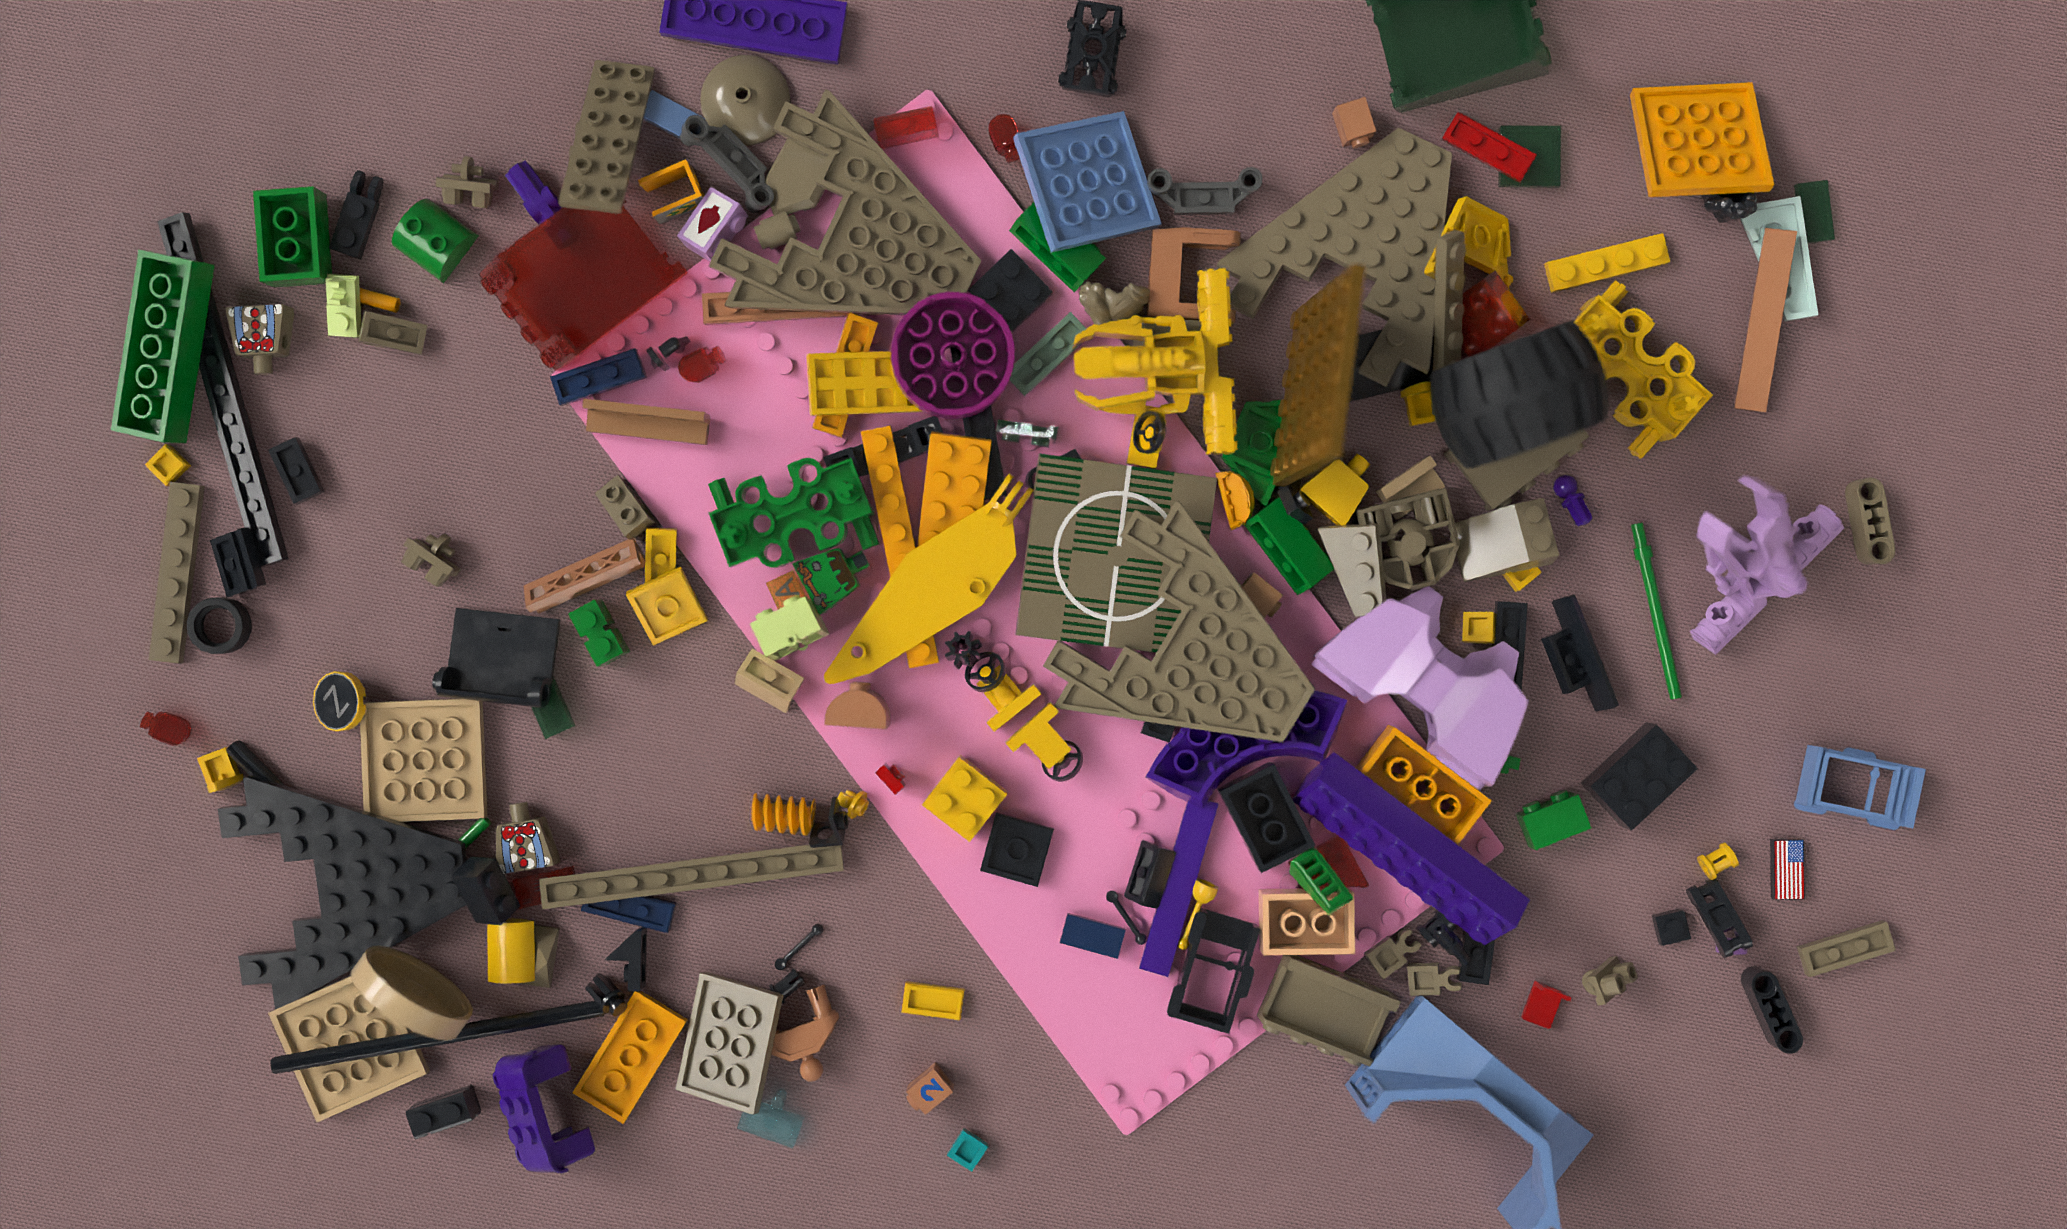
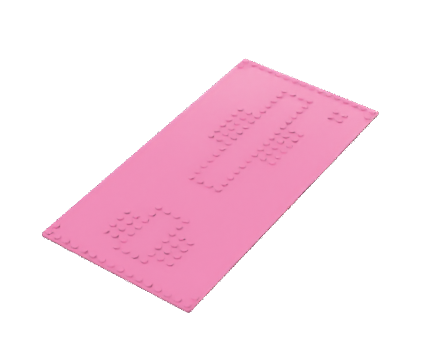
M931 90L921 93L869 133L870 137L980 258L981 263L969 289L1012 249L1053 292L1012 333L1015 348L1014 364L1070 312L1086 329L1094 324L1091 317L1085 312L1084 306L1080 303L1079 292L1081 287L1074 293L1009 231L1017 218L1023 213L1022 209ZM825 189L815 208L789 214V216L795 215L801 229L800 232L796 233L797 240L818 250L842 197ZM771 208L735 234L730 241L778 264L787 245L784 244L771 250L770 247L762 249L754 226L759 225V221L773 216ZM704 258L553 372L551 376L636 348L638 349L647 378L585 399L700 411L711 415L707 445L601 433L592 434L663 528H677L676 545L754 648L764 655L750 626V623L757 620L755 616L771 608L774 612L784 607L783 602L796 596L775 595L791 577L793 580L788 584L790 592H799L800 598L805 596L811 600L792 564L836 548H841L846 558L861 551L862 547L852 523L847 524V538L843 543L822 551L819 550L813 533L806 528H799L793 531L789 538V546L793 551L795 559L793 563L780 568L765 566L759 558L737 566L729 567L708 514L717 510L708 483L725 478L735 503L737 502L735 493L739 484L750 478L762 475L770 494L774 497L782 498L787 496L793 488V480L789 475L788 464L803 458H812L826 468L823 457L863 444L860 431L891 426L893 433L909 427L908 425L930 418L932 415L925 412L851 414L848 416L842 438L812 429L815 416H810L806 355L808 353H835L846 317L705 325L703 324L702 293L731 292L736 280L709 268L710 261ZM905 315L861 316L878 322L869 352L891 351L895 330ZM687 336L691 341L685 346L683 353L677 354L674 352L667 358L658 349L660 345L671 337L679 339ZM1093 337L1092 340L1083 342L1025 397L1008 381L1003 393L991 405L1004 480L1009 473L1014 476L1006 489L1007 496L1019 480L1024 483L1009 505V510L1012 511L1021 496L1028 489L1025 483L1026 475L1034 467H1037L1039 453L1061 456L1076 449L1081 459L1134 466L1126 464L1135 415L1107 413L1101 410L1095 411L1078 402L1074 393L1076 389L1084 395L1094 396L1101 400L1145 391V378L1083 379L1075 374L1074 354L1085 347L1125 346L1120 339ZM650 346L656 349L670 368L666 371L659 367L654 369L651 365V357L646 349ZM948 348L944 352V356L947 361L953 363L951 349ZM1155 394L1153 401L1146 402L1147 406L1152 407L1169 404L1163 395ZM583 399L570 403L586 425L588 410L582 408ZM1176 413L1167 414L1165 416V420H1167L1166 434L1158 456L1156 470L1216 478L1215 473L1220 472L1210 457L1206 455ZM938 417L943 433L966 436L963 418L945 419ZM928 452L899 463L916 548L918 545ZM814 466L804 468L802 471L803 480L805 482L815 480L817 476L816 468ZM1036 472L1032 476L1033 484H1035ZM870 475L860 477L869 503L872 504L876 514L869 518L879 541V545L862 550L870 566L855 574L861 586L827 613L821 615L829 635L809 644L806 650H797L775 662L804 677L802 685L793 698L860 788L868 794L869 800L1120 1131L1128 1135L1266 1031L1257 1013L1283 955H1263L1259 949L1258 935L1250 966L1254 969L1251 986L1247 997L1240 998L1229 1034L1169 1017L1167 1007L1172 990L1178 984L1188 948L1181 950L1177 946L1168 977L1139 969L1145 944L1139 945L1136 943L1135 935L1115 905L1106 899L1108 891H1116L1118 901L1140 933L1148 937L1155 908L1141 906L1125 898L1124 894L1141 841L1145 840L1173 850L1187 801L1175 797L1146 778L1154 760L1169 742L1141 734L1144 721L1058 709L1059 713L1048 723L1063 740L1075 743L1083 754V764L1080 771L1072 779L1063 782L1054 781L1045 774L1042 768V761L1026 743L1021 745L1014 753L1006 745V740L1050 701L1055 705L1068 683L1063 678L1043 667L1058 640L1015 635L1033 493L1013 520L1017 556L981 607L934 634L939 663L909 669L905 652L872 673L835 684L825 682L824 673L891 578ZM1217 482L1209 538L1210 544L1240 585L1244 583L1251 573L1255 572L1283 595L1279 600L1282 603L1279 610L1271 618L1267 615L1265 620L1315 687L1314 691L1328 693L1348 700L1326 758L1335 752L1353 767H1356L1387 725L1396 727L1426 750L1427 744L1389 694L1377 695L1364 704L1357 696H1352L1311 665L1315 660L1314 654L1341 630L1310 589L1298 596L1244 525L1235 530L1230 529ZM755 487L750 488L745 495L746 501L749 504L756 503L760 498L759 490ZM822 493L815 494L811 499V506L817 511L825 509L828 505V498ZM1007 496L1000 497L998 502L1002 504ZM991 499L984 500V506L988 504ZM766 515L758 516L754 522L755 529L760 533L769 530L771 526L769 517ZM836 523L826 524L823 530L827 539L837 537L839 527ZM778 544L771 545L767 550V556L771 561H777L782 555V549ZM784 588L780 593H787L786 588ZM970 631L973 635V641L979 640L983 645L977 649L979 653L994 652L998 654L1006 665L1007 675L1021 692H1024L1033 683L1041 692L1040 696L995 732L986 722L998 710L983 692H977L967 684L965 679L967 665H962L958 670L954 666V660L948 661L945 657V654L950 652L945 642L951 641L955 637L954 632L965 636ZM1063 641L1109 670L1112 669L1123 650L1122 648ZM799 643L800 648H803L805 646L804 644L802 645V643ZM855 646L853 648L854 655L861 657L863 649ZM967 647L966 650L960 649L959 653H961V651H967L969 648ZM1135 650L1150 660H1153L1156 655L1155 652ZM990 657L979 660L973 666L971 673L977 672L980 666L987 664ZM996 659L995 668L999 665L1001 666L998 659ZM970 679L971 683L974 686H977L976 683L980 681L976 679ZM868 682L871 683V690L880 694L888 704L891 721L887 729L824 725L825 713L835 697L850 690V683ZM1175 726L1171 740L1180 732L1182 727ZM1069 746L1072 750L1068 753H1077L1074 747ZM960 754L1008 791L1006 797L970 842L922 806L924 800ZM1296 756L1265 758L1238 769L1218 787L1268 762H1272L1275 764L1291 798H1293L1306 774L1321 762ZM1078 759L1072 760L1067 768L1061 769L1058 777L1069 774L1075 768ZM1401 761L1392 765V773L1396 772L1399 774L1402 771V768L1399 766L1402 763ZM885 763L889 766L895 764L905 775L903 781L906 785L896 795L875 774ZM1053 767L1048 769L1051 775H1053ZM1425 780L1417 782L1416 791H1425L1426 786L1423 785ZM1216 788L1208 800L1217 802L1218 808L1197 878L1209 881L1218 886L1219 889L1215 898L1208 903H1203L1201 908L1248 921L1259 926L1258 889L1303 888L1289 874L1291 861L1297 856L1260 873ZM1449 799L1441 801L1440 806L1442 807L1440 809H1449L1450 804L1447 803ZM1294 803L1316 845V850L1324 857L1345 887L1354 892L1355 954L1300 956L1343 973L1363 958L1367 950L1385 937H1391L1428 909L1430 905L1424 903L1421 897L1409 888L1400 885L1393 876L1385 870L1376 867L1364 854L1351 848L1348 842L1336 833L1327 830L1320 821L1312 815L1303 812ZM996 812L1054 828L1038 887L980 871ZM1481 816L1458 845L1484 865L1498 856L1504 849L1503 844ZM1317 873L1316 875H1314V876L1311 877V878L1314 880V879H1316L1317 877H1319L1320 875H1319V873ZM1325 883L1319 888H1326L1329 884ZM1193 894L1188 907L1180 938H1182L1184 935L1190 917L1197 903ZM1067 912L1125 928L1126 931L1118 959L1061 944L1060 938ZM1201 938L1196 953L1224 962L1231 961L1234 965H1237L1241 950ZM1195 958L1182 1002L1223 1014L1235 970L1229 971L1223 966Z

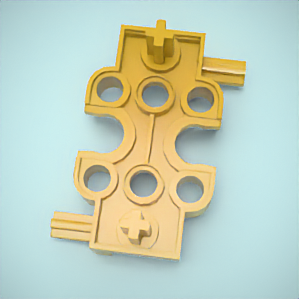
M1615 280L1602 296L1597 295L1584 303L1580 308L1582 312L1575 318L1574 322L1584 331L1595 347L1602 362L1606 380L1610 377H1618L1626 384L1627 395L1615 408V413L1612 416L1626 427L1643 424L1645 428L1627 448L1633 456L1642 459L1658 440L1663 442L1676 438L1713 394L1691 376L1695 368V360L1693 355L1682 344L1674 342L1666 349L1662 356L1657 358L1646 354L1642 346L1643 339L1656 323L1640 309L1632 308L1622 313L1615 309L1629 292L1625 289L1626 286L1624 284H1620ZM1626 318L1631 319L1635 324L1633 333L1625 328L1624 322ZM1614 339L1619 343L1620 349L1618 354L1614 356L1607 354L1604 348L1606 340ZM1672 358L1678 360L1680 364L1678 373L1674 372L1670 367ZM1654 379H1660L1665 385V391L1661 396L1653 394L1650 390V383ZM1632 403H1635L1640 408L1639 418L1633 417L1630 413Z

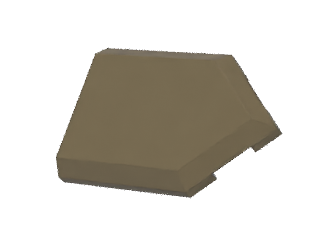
M786 140L765 178V184L770 186L774 193V199L770 204L773 215L783 211H787L789 215L817 206L825 189L817 186L816 180L827 159L826 156L793 140Z

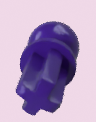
M1562 475L1555 480L1553 490L1558 497L1565 499L1561 505L1563 508L1568 509L1577 526H1584L1593 519L1583 500L1585 496L1583 493L1576 494L1578 484L1572 476Z

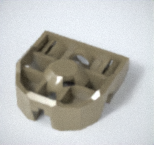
M1446 488L1355 510L1359 525L1379 524L1381 542L1387 541V546L1390 548V556L1383 558L1386 584L1409 590L1435 585L1453 567L1460 543ZM1413 509L1415 520L1401 519L1393 523L1391 514ZM1448 526V530L1451 532V541L1434 545L1430 530ZM1400 529L1405 532L1401 541H1394L1396 533ZM1420 564L1424 582L1413 584L1409 567Z

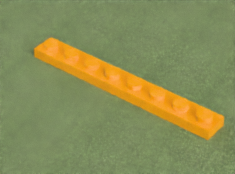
M885 426L860 432L891 577L906 554L914 550L916 546L891 426ZM934 635L906 651L909 669L939 663Z

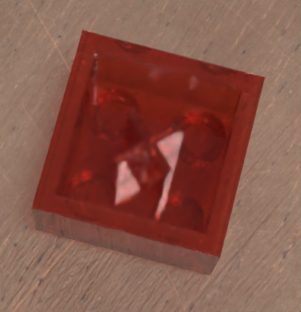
M1496 270L1463 293V343L1461 347L1468 357L1486 352L1531 320Z

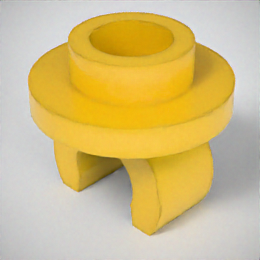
M846 790L845 793L841 791L838 796L840 806L848 809L847 815L851 819H854L857 815L861 817L869 805L867 800L868 794L863 790L858 794L851 790Z

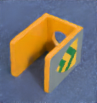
M686 159L638 179L639 185L646 192L686 176L691 181L695 194L651 212L653 218L659 224L694 211L705 196L693 167Z

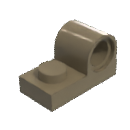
M364 311L358 342L422 355L427 325Z

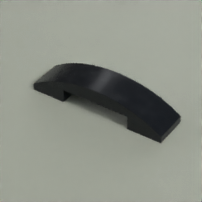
M932 416L892 433L898 463L929 451L931 432L943 433L938 417ZM863 444L823 457L827 467L852 458L859 477L869 475Z

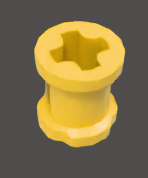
M1725 842L1719 844V848L1708 855H1699L1697 857L1701 869L1710 880H1714L1717 878L1718 873L1731 866L1733 868L1739 866L1735 853Z

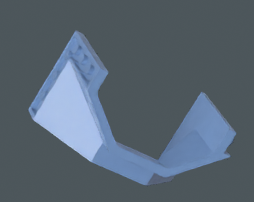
M1416 996L1372 1050L1370 1057L1373 1063L1371 1066L1361 1064L1347 1081L1345 1087L1364 1116L1373 1123L1376 1122L1392 1102L1398 1100H1475L1533 1146L1532 1166L1497 1209L1513 1229H1549L1551 1226L1554 1229H1561L1555 1183L1594 1135L1568 1112H1563L1436 1008L1427 998Z

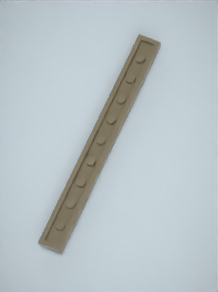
M810 845L544 878L539 879L542 909L844 871L842 845L811 848Z

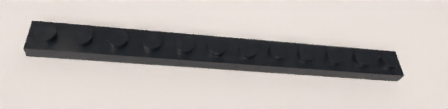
M181 212L157 221L167 255L204 262L189 213ZM211 289L199 369L244 527L250 528L261 567H265L289 558Z

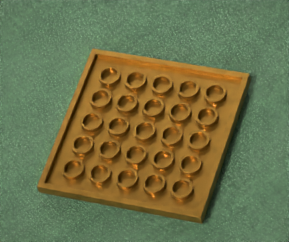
M1353 263L1306 303L1302 304L1296 312L1292 313L1290 329L1293 330L1292 341H1289L1286 349V358L1289 359V365L1282 379L1285 396L1280 401L1278 416L1282 417L1280 428L1277 429L1274 445L1278 449L1277 456L1273 459L1270 469L1271 476H1274L1273 485L1285 487L1342 456L1366 265Z

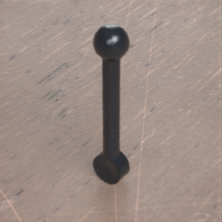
M1114 890L1108 891L1106 894L1107 901L1115 905L1134 933L1136 943L1139 945L1145 944L1147 941L1146 935L1140 933L1118 901L1117 892Z
M820 924L813 925L812 931L783 958L780 957L775 961V968L777 970L785 969L787 962L813 937L823 933V926Z

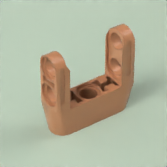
M1186 227L1152 230L1148 285L1150 296L1148 297L1147 316L1157 318V316L1181 315L1184 320L1199 321L1197 304L1179 303L1182 247L1226 250L1230 247L1240 246L1241 233L1234 230ZM1231 309L1230 315H1228V319H1231V324L1236 323V310Z

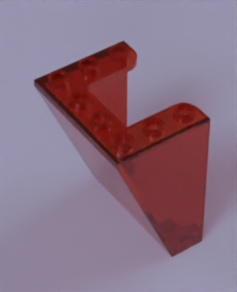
M624 206L621 213L563 207L496 255L479 276L482 279L480 280L481 285L490 295L494 294L500 301V308L506 317L510 320L514 319L520 326V333L526 342L534 344L539 350L541 361L548 368L559 371L688 274V272L679 261L674 265L668 263L666 260L669 257L667 253H659Z

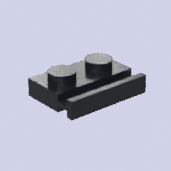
M249 527L239 528L237 531L229 532L210 540L226 597L238 596L257 589V587L267 585Z

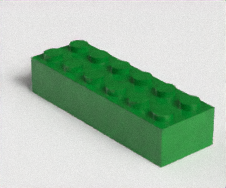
M138 250L111 431L163 443H187L215 265Z

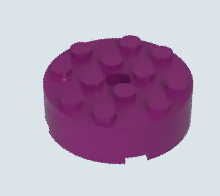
M942 292L926 297L916 303L900 320L895 330L891 347L892 370L901 392L918 409L932 416L945 419L970 417L991 406L1007 386L1015 360L1012 334L1001 314L983 299L962 292ZM948 348H956L961 352L962 357L958 362L952 363L945 359L944 352Z

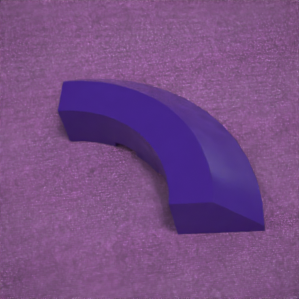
M1314 691L1283 742L1182 727L1180 732L1164 746L1156 757L1146 778L1175 797L1204 808L1212 793L1228 776L1252 762L1276 756H1296L1322 762L1326 758L1335 738L1348 700L1328 693Z

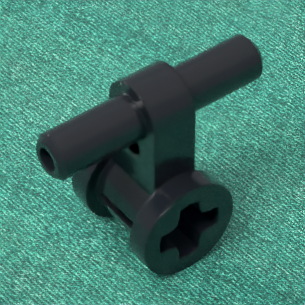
M1437 909L1434 911L1435 915L1423 926L1419 924L1416 927L1419 933L1434 948L1440 945L1448 954L1454 955L1463 965L1470 962L1471 956L1463 948V942L1453 932L1456 926L1448 921L1445 915Z

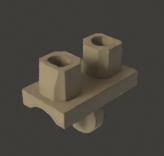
M464 156L461 164H452V172L461 173V175L444 174L443 177H436V187H442L443 202L446 204H462L463 190L472 191V206L488 208L491 206L493 191L499 189V180L474 177V175L483 176L484 168L474 166V159L469 156Z
M429 534L425 541L432 545V548L418 538L413 540L408 537L403 544L408 549L401 563L414 571H418L425 560L432 564L424 578L436 587H441L450 576H457L461 568L441 555L443 553L451 558L455 554V550L448 546L451 541L450 536L443 534L436 538Z
M1618 956L1609 957L1597 969L1587 971L1583 975L1582 984L1588 993L1597 996V1005H1605L1615 995L1622 994L1626 990V985L1635 982L1638 979V975L1632 962L1620 963Z

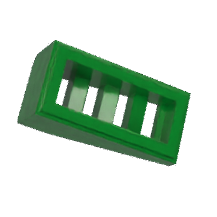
M1315 847L1303 852L1291 861L1289 874L1328 915H1331L1353 900L1351 893ZM1319 873L1320 876L1313 880L1311 878ZM1325 883L1329 884V886H1327L1323 890L1319 889V887H1321ZM1335 891L1339 894L1330 901L1326 898Z

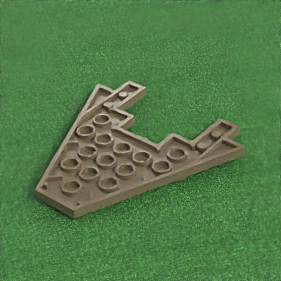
M825 89L814 114L785 101L773 131L826 156L827 159L816 180V185L841 196L842 199L819 249L817 250L790 237L778 264L721 238L709 268L736 280L725 302V306L732 309L905 315L916 303L931 295L942 292L967 293L981 263L980 258L829 90Z
M1397 128L1219 260L1217 263L1218 268H1226V271H1229V275L1239 279L1230 295L1231 308L1253 319L1283 269L1310 282L1324 257L1345 268H1348L1353 263L1366 265L1365 277L1374 281L1375 284L1365 299L1362 309L1386 320L1387 323L1361 365L1359 373L1386 387L1401 361L1427 374L1430 367L1434 329L1435 279L1425 275L1424 270L1436 247V238L1441 236L1444 230L1452 153L1403 129Z
M1176 501L1162 525L1135 510L1120 537L1172 567L1156 594L1179 607L1182 611L1153 660L1148 659L1126 645L1112 669L1109 670L1063 641H1057L1043 667L1063 678L1068 683L1054 706L1058 709L1283 742L1313 694L1315 687L1180 502Z

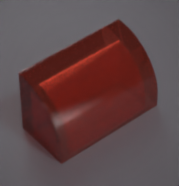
M932 105L873 118L878 144L881 149L939 137Z

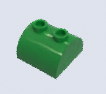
M425 198L415 203L401 218L394 230L392 245L440 282L445 283L479 235L432 200Z

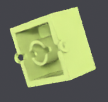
M799 595L785 600L783 602L784 607L774 612L772 608L762 611L755 616L757 620L750 623L765 657L777 661L797 650L804 651L809 644L829 635V631L812 600L805 596L800 598ZM799 643H802V645L804 644L805 646L803 648H800Z

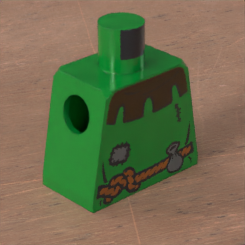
M836 548L792 564L819 615L827 613L859 588L861 584L855 574L870 566L862 550L846 558L841 548Z

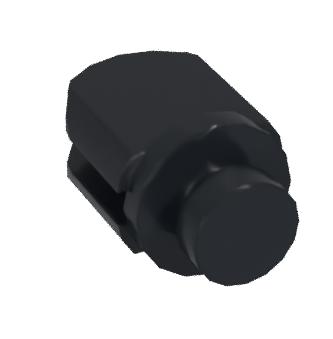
M597 973L593 978L594 983L590 982L585 987L586 991L600 1005V1009L604 1013H611L614 1017L621 1015L628 1006L624 1001L625 994L608 977Z

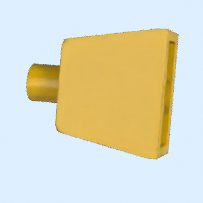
M1356 454L1347 465L1340 459H1336L1302 485L1298 492L1302 491L1309 498L1311 504L1336 526L1346 525L1369 488V485L1360 476L1367 470L1370 463L1359 454Z

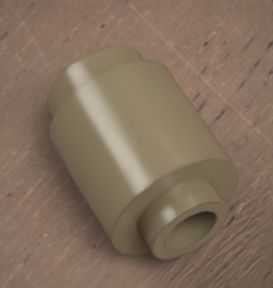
M787 211L759 221V225L754 226L762 249L770 247L771 250L787 244L790 237L797 240L796 233L801 231L795 215L789 216Z

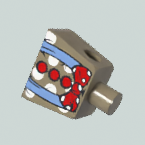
M284 304L226 307L227 320L236 355L253 359L255 375L273 374L272 358L288 357L290 354L294 309Z
M527 802L510 804L512 822L500 824L496 828V860L503 873L548 867L561 862L546 817L530 818Z

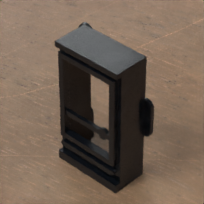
M1201 908L1195 914L1188 936L1190 943L1178 984L1172 990L1167 1007L1169 1017L1224 1033H1230L1240 998L1247 997L1254 975V969L1250 966V962L1260 932L1257 924ZM1201 938L1241 950L1238 964L1234 965L1231 961L1224 962L1197 954ZM1195 958L1223 966L1229 971L1235 970L1223 1014L1182 1002Z

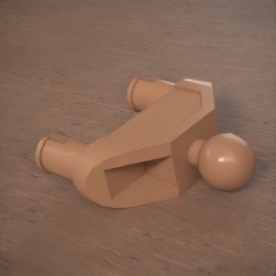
M820 985L806 991L815 1013L813 1020L781 1032L776 1030L771 1055L789 1062L801 1058L800 1074L803 1079L810 1082L818 1080L823 1074V1065L818 1059L813 1057V1054L823 1049L840 1018L838 1012L831 1008L825 985Z

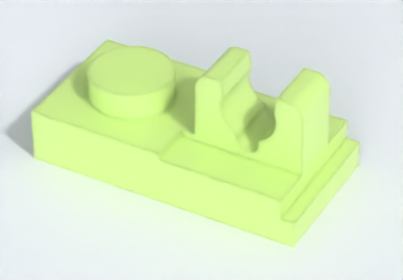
M327 274L325 280L328 335L359 337L361 330L359 276Z

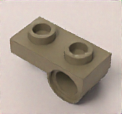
M619 475L595 492V495L621 532L629 540L633 537L635 539L646 530V527H650L656 522Z

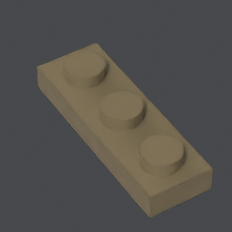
M1883 920L1797 946L1805 975L1808 977L1896 951L1888 923Z

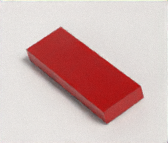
M1457 112L1442 137V141L1519 183L1522 182L1537 157V154L1460 112Z

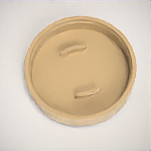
M371 946L365 951L351 972L355 986L373 1006L397 1023L424 1036L440 1040H452L458 1036L473 1014L469 1000L453 982L428 964L402 951L385 946Z

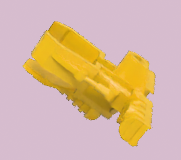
M1218 268V270L1207 269V271L1200 270L1197 272L1199 276L1197 307L1199 322L1201 323L1200 331H1187L1184 318L1181 315L1157 316V318L1134 315L1130 319L1111 321L1101 325L1093 324L1075 336L1072 350L1080 343L1092 340L1093 337L1143 341V346L1082 348L1074 354L1075 374L1083 379L1145 378V391L1101 400L1094 396L1084 395L1075 389L1074 393L1078 402L1095 411L1134 414L1136 417H1140L1147 411L1158 412L1161 415L1185 413L1189 406L1190 396L1203 395L1205 399V404H1203V432L1205 444H1207L1206 455H1220L1221 453L1229 455L1233 454L1235 449H1237V441H1234V436L1237 434L1235 409H1232V402H1235V394H1232L1234 379L1221 377L1218 373L1217 348L1228 346L1232 342V334H1229L1231 319H1228L1231 311L1230 287L1227 286L1229 271H1226V268ZM1142 323L1170 327V332L1152 335V329H1142ZM1155 394L1168 395L1173 398L1174 403L1146 409V402L1153 401Z

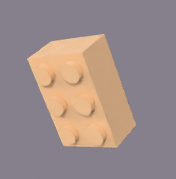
M1304 888L1258 889L1260 951L1263 955L1355 954L1354 892L1347 888L1353 896V900L1331 915H1328ZM1335 891L1326 898L1330 901L1339 894Z

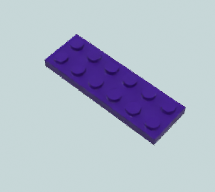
M664 0L659 33L665 37L838 65L848 4L847 2L836 0Z

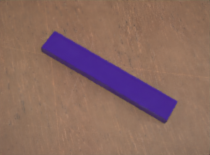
M1208 800L1204 808L1189 802L1186 803L1173 847L1176 855L1160 905L1155 909L1139 969L1166 977L1169 976L1193 894V886L1200 870L1218 808L1217 802Z

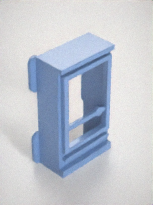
M1807 745L1794 807L1798 810L1816 814H1825L1829 810L1866 818L1867 823L1870 825L1896 830L1900 826L1913 828L1926 769L1876 759L1874 753L1848 747L1841 752ZM1829 757L1873 766V770L1870 771L1871 780L1864 810L1820 801ZM1879 767L1893 770L1884 814L1870 812L1876 780L1880 776Z

